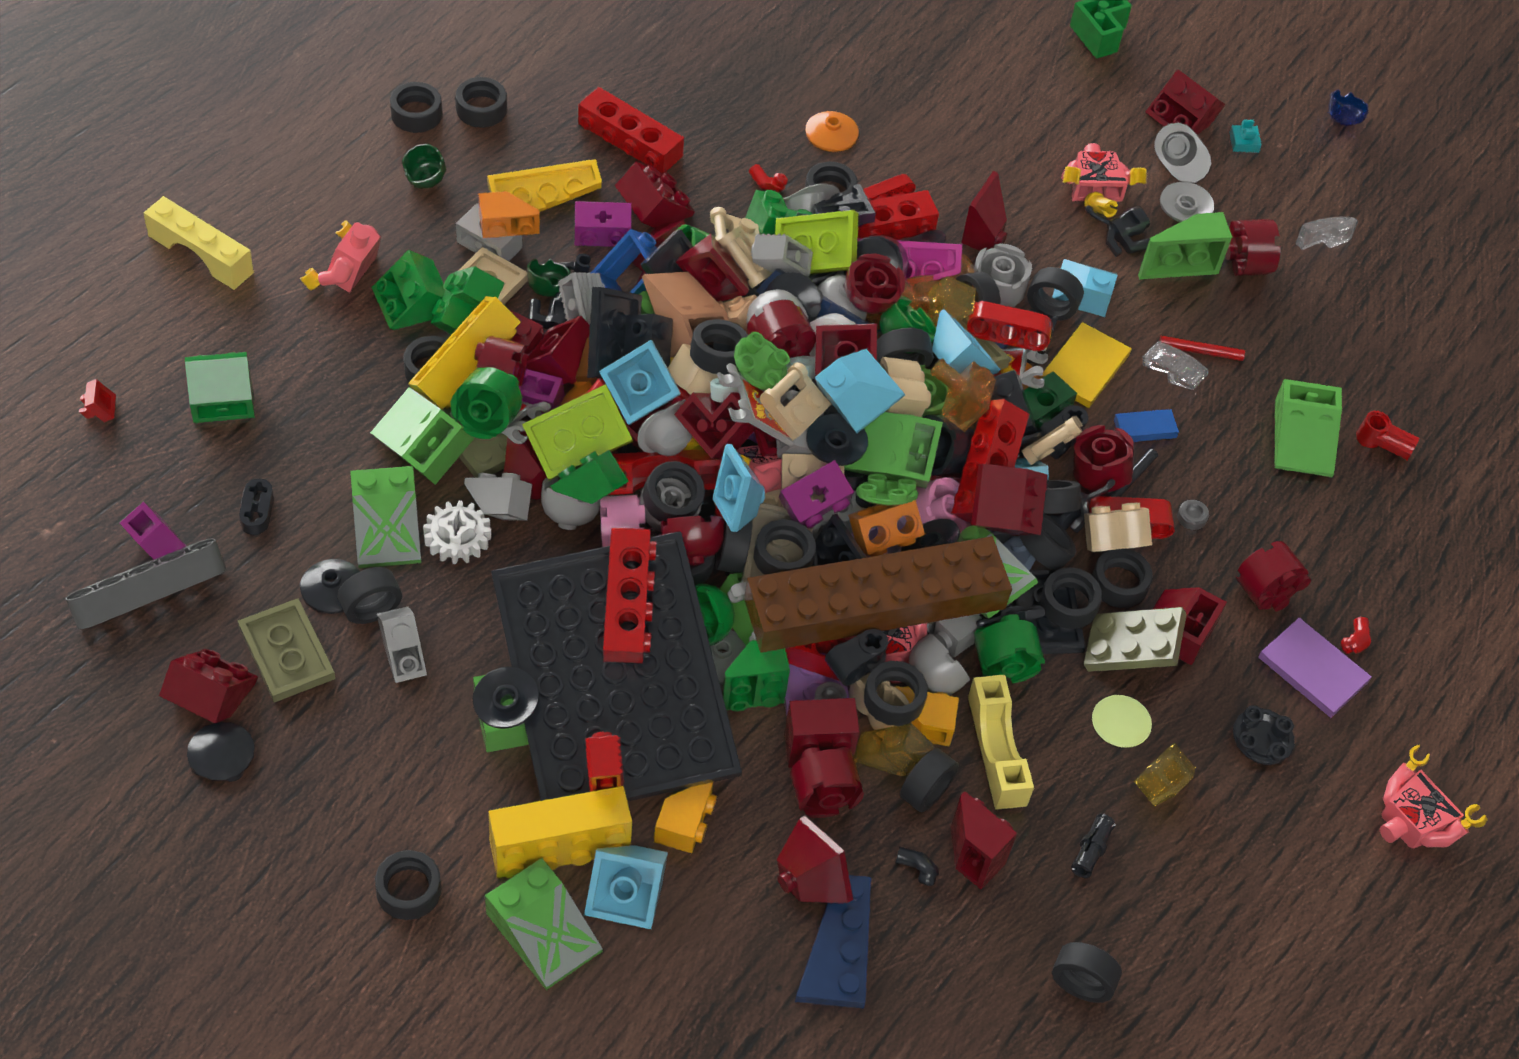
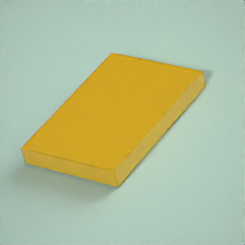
M1082 322L1044 370L1040 379L1054 371L1077 392L1075 401L1090 408L1128 358L1132 348Z

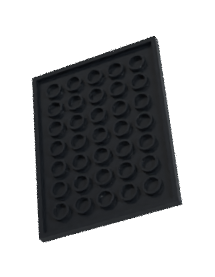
M680 531L650 537V541H656V560L649 561V571H655L654 591H647V602H653L652 622L645 621V633H651L650 653L644 652L643 663L603 661L610 546L491 571L511 666L528 672L534 678L539 690L537 708L532 716L524 722L541 801L590 792L585 739L592 738L593 734L599 732H611L612 735H617L620 738L624 790L627 802L742 775ZM628 561L624 566L629 569H636L640 564L636 561ZM627 591L622 596L625 599L633 600L639 595L634 591ZM627 621L622 623L620 627L623 630L631 631L637 625Z

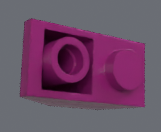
M144 501L120 522L130 536L154 560L187 547L160 515Z

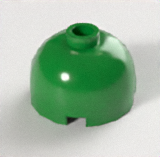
M901 296L897 303H894L882 313L879 321L882 335L901 328H916L927 332L930 336L931 344L933 343L936 332L935 324L922 308L919 307L917 310H914L909 306L912 302L909 298Z
M697 584L695 589L710 646L716 645L727 637L732 629L735 616L733 604L728 595L718 587L708 584Z

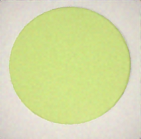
M1108 696L1097 703L1092 713V722L1096 732L1103 740L1114 746L1125 748L1137 746L1148 738L1152 729V721L1147 709L1140 702L1128 696Z

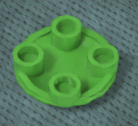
M752 332L747 337L742 338L735 346L734 358L736 367L742 377L751 385L761 390L772 389L787 375L786 365L790 362L788 353L783 349H778L773 343L764 339L763 335L759 332Z
M871 474L868 476V482H864L857 487L856 494L859 498L873 504L897 506L917 499V482L908 478L898 481L887 480V477L883 474Z

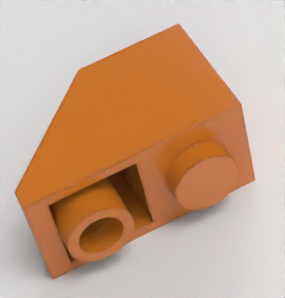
M507 191L478 193L479 216L483 238L540 234V213L535 207Z

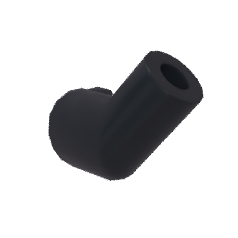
M899 847L895 863L918 869L920 871L918 876L919 883L933 886L936 882V876H939V868L925 853Z

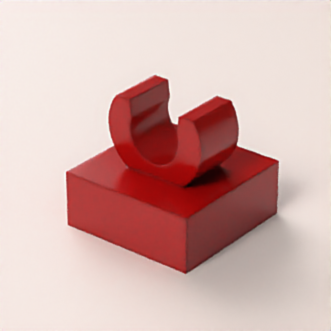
M97 379L86 384V393L80 397V400L84 403V408L79 409V413L87 419L97 416L104 423L114 419L116 394Z

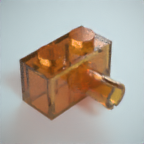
M943 358L934 365L930 374L948 387L942 414L965 432L989 410L996 379L987 368L980 367L974 361L961 373L945 362Z

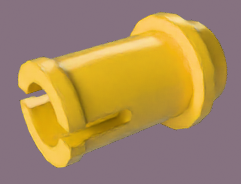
M1100 192L1089 193L1084 200L1085 207L1090 205L1095 213L1098 212L1105 217H1113L1117 212V209L1110 207V205L1118 207L1117 202L1105 198Z

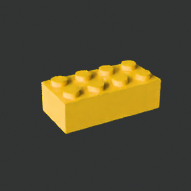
M624 786L489 811L490 846L497 878H512L541 858L553 871L559 866L569 864L576 866L585 865L595 859L596 850L599 848L631 846L632 818Z

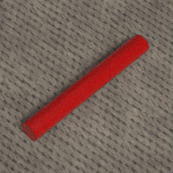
M1160 336L1159 347L1239 361H1243L1245 356V350L1167 336Z

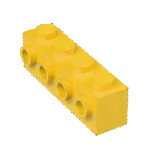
M486 296L412 378L408 385L441 410L451 407L453 394L477 368L478 361L474 359L478 343H485L489 336L510 340L516 334L517 330L515 328L520 321L497 297Z

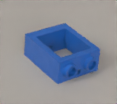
M630 229L591 273H600L601 281L606 288L622 291L616 279L640 253L646 259L657 249L655 239L647 232L641 233ZM643 279L629 293L640 294L643 291H647Z

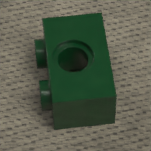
M1054 371L1043 377L1045 383L1042 388L1028 387L1024 390L1037 430L1044 423L1061 413L1066 407L1074 405L1077 392Z

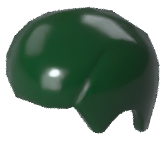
M430 144L416 145L409 149L402 159L405 176L414 187L420 189L432 188L443 180L446 164L438 148Z
M534 258L527 264L529 287L537 295L555 296L557 292H560L559 281L571 274L566 266L554 263L552 259H548L544 264H539L538 260Z

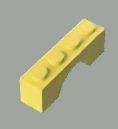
M163 196L143 212L149 237L168 249L172 248L176 243L190 248L203 260L214 278L233 290L254 273L250 249Z
M1005 674L974 677L968 700L995 810L1026 807L1034 785L1027 759H1022L1019 756L1014 742L1011 721L1012 700Z

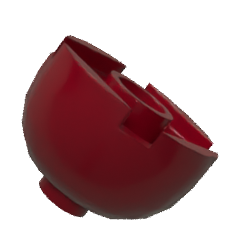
M876 253L864 254L857 261L853 262L847 271L844 288L848 300L861 312L868 314L884 313L894 303H897L904 292L906 280L903 271L899 266L896 269L890 263L891 259L887 256Z
M701 516L669 518L667 521H661V533L665 535L680 531L689 565L704 564V558L713 556L720 550L724 542V518L711 516L710 522H705V519L701 518Z

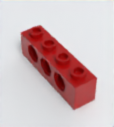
M596 88L578 104V124L644 164L652 165L660 173L667 172L683 157V136L604 89Z
M924 190L870 200L869 202L875 211V222L858 226V238L863 239L869 236L883 235L895 240H901L927 231L936 230L939 212L929 191Z
M1005 399L983 402L976 430L971 440L966 464L963 467L959 488L954 498L951 514L972 525L978 465L989 464L1015 467L1029 413Z
M611 527L603 661L643 663L644 652L650 653L651 633H645V621L652 622L653 602H647V591H654L655 571H649V561L656 560V541H650V529ZM628 561H636L640 566L636 569H629L624 564ZM627 591H634L639 596L633 600H628L622 595ZM630 621L635 623L637 627L631 631H626L620 625Z

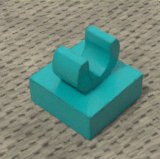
M1244 119L1241 125L1231 126L1229 133L1233 152L1259 153L1261 140L1258 126H1253L1254 120Z

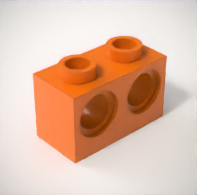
M916 499L910 503L897 506L875 505L848 515L855 541L862 551L871 557L883 555L888 552L887 548L895 545L900 547L911 545L916 542L915 538L925 535ZM902 516H905L906 523L902 529L898 530L897 522ZM877 526L878 532L876 537L869 540L868 534L870 529Z

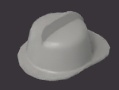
M1171 123L1159 131L1154 142L1155 152L1169 172L1182 182L1194 183L1203 179L1209 172L1211 156L1195 132L1187 125L1181 123Z
M816 184L805 187L791 196L783 198L788 209L797 211L798 209H805L813 214L814 204L830 199L833 195L839 193V189L830 184Z
M686 400L679 401L664 410L656 412L642 424L637 440L639 447L644 452H657L664 456H674L687 446L692 439V435L674 415Z

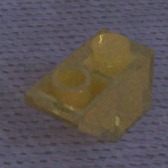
M949 276L945 277L937 284H934L929 291L928 299L930 303L927 315L937 327L939 313L945 309L960 323L974 312L976 288Z
M912 723L861 733L854 760L857 763L891 774L906 776L910 774L927 753L933 750L934 744Z
M1173 743L1134 782L1150 802L1156 806L1174 797L1194 778L1196 767L1177 744Z

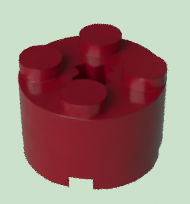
M1273 219L1231 221L1229 230L1232 239L1226 252V259L1232 261L1234 275H1267L1275 272L1280 261V246H1275L1274 237H1279V230Z
M785 299L770 302L762 307L764 311L756 317L754 314L747 324L748 335L752 332H759L763 335L764 339L773 343L778 349L785 350L789 358L810 356L809 353L814 348L816 342V334L800 306L795 305L793 301Z
M489 336L485 343H478L474 359L478 361L477 368L491 367L502 370L507 374L514 375L519 381V386H522L528 363V354L523 353V351L528 349V346Z
M1105 425L1093 426L1083 430L1077 436L1073 450V474L1076 481L1081 486L1089 489L1090 493L1104 487L1110 479H1114L1116 483L1107 492L1118 490L1132 482L1134 442L1131 436L1115 427V431L1106 430Z
M1276 541L1271 543L1274 548L1266 552L1263 548L1256 550L1237 570L1240 573V577L1236 576V581L1257 608L1262 610L1273 608L1274 611L1282 610L1289 604L1291 596L1297 591L1305 589L1311 583L1308 570L1288 545L1283 541Z
M817 747L809 748L802 752V759L791 768L790 776L799 809L801 811L804 810L805 815L808 817L826 818L840 814L838 808L848 805L850 810L858 805L864 797L857 766L849 747L822 751Z

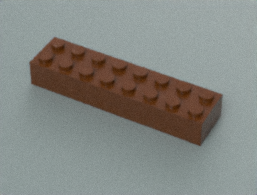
M990 536L747 578L744 600L760 653L857 636L868 629L886 631L1006 609L1012 586L994 538Z

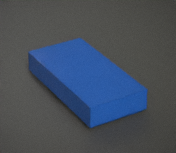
M1171 409L1116 414L1114 418L1115 426L1127 432L1133 439V442L1177 438L1179 433Z

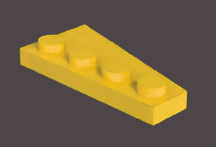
M596 159L487 176L490 193L507 191L535 207L539 212L602 187Z

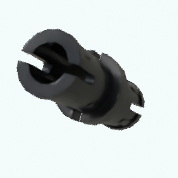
M1098 814L1088 835H1084L1080 842L1081 849L1071 865L1073 873L1077 876L1089 878L1099 857L1105 854L1107 850L1106 842L1116 826L1114 824L1115 821L1110 816Z

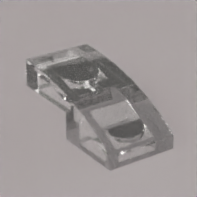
M1331 217L1305 223L1302 225L1296 244L1301 250L1320 242H1324L1329 248L1335 247L1351 240L1359 221L1352 217Z
M1160 341L1142 357L1143 366L1168 374L1169 383L1191 390L1208 375V369L1196 359Z

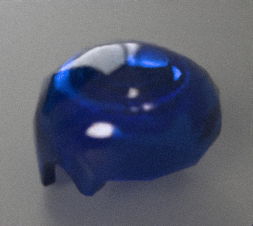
M1336 89L1330 95L1328 104L1329 115L1334 122L1346 126L1357 125L1367 118L1369 113L1368 104L1362 99L1354 97L1352 92L1346 96H1341L1340 90Z

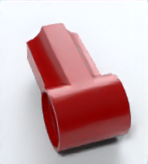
M1381 411L1369 412L1356 432L1357 441L1364 447L1375 448L1380 446L1406 460L1410 458L1419 441L1418 437L1392 425L1388 415Z

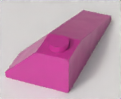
M898 241L902 244L908 257L905 288L961 273L963 244Z

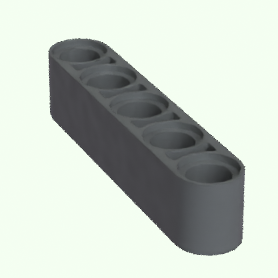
M206 539L69 594L66 597V601L77 628L85 629L215 577L226 570V565L216 539Z

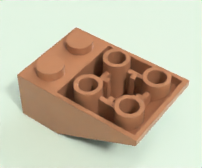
M689 272L644 274L642 276L655 314L673 319L670 357L676 356L682 344L691 345L693 331L698 324L714 319L729 321L726 311ZM714 342L705 343V344H706V345H713Z

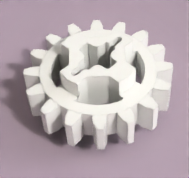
M460 500L457 506L452 507L449 501L446 502V509L444 510L436 506L435 516L428 514L427 524L423 525L425 546H430V553L432 555L440 553V561H445L447 557H451L453 564L457 563L458 558H463L468 563L470 555L479 558L480 549L487 550L488 540H491L490 519L484 518L481 510L475 512L473 503L468 505V507H463V502Z

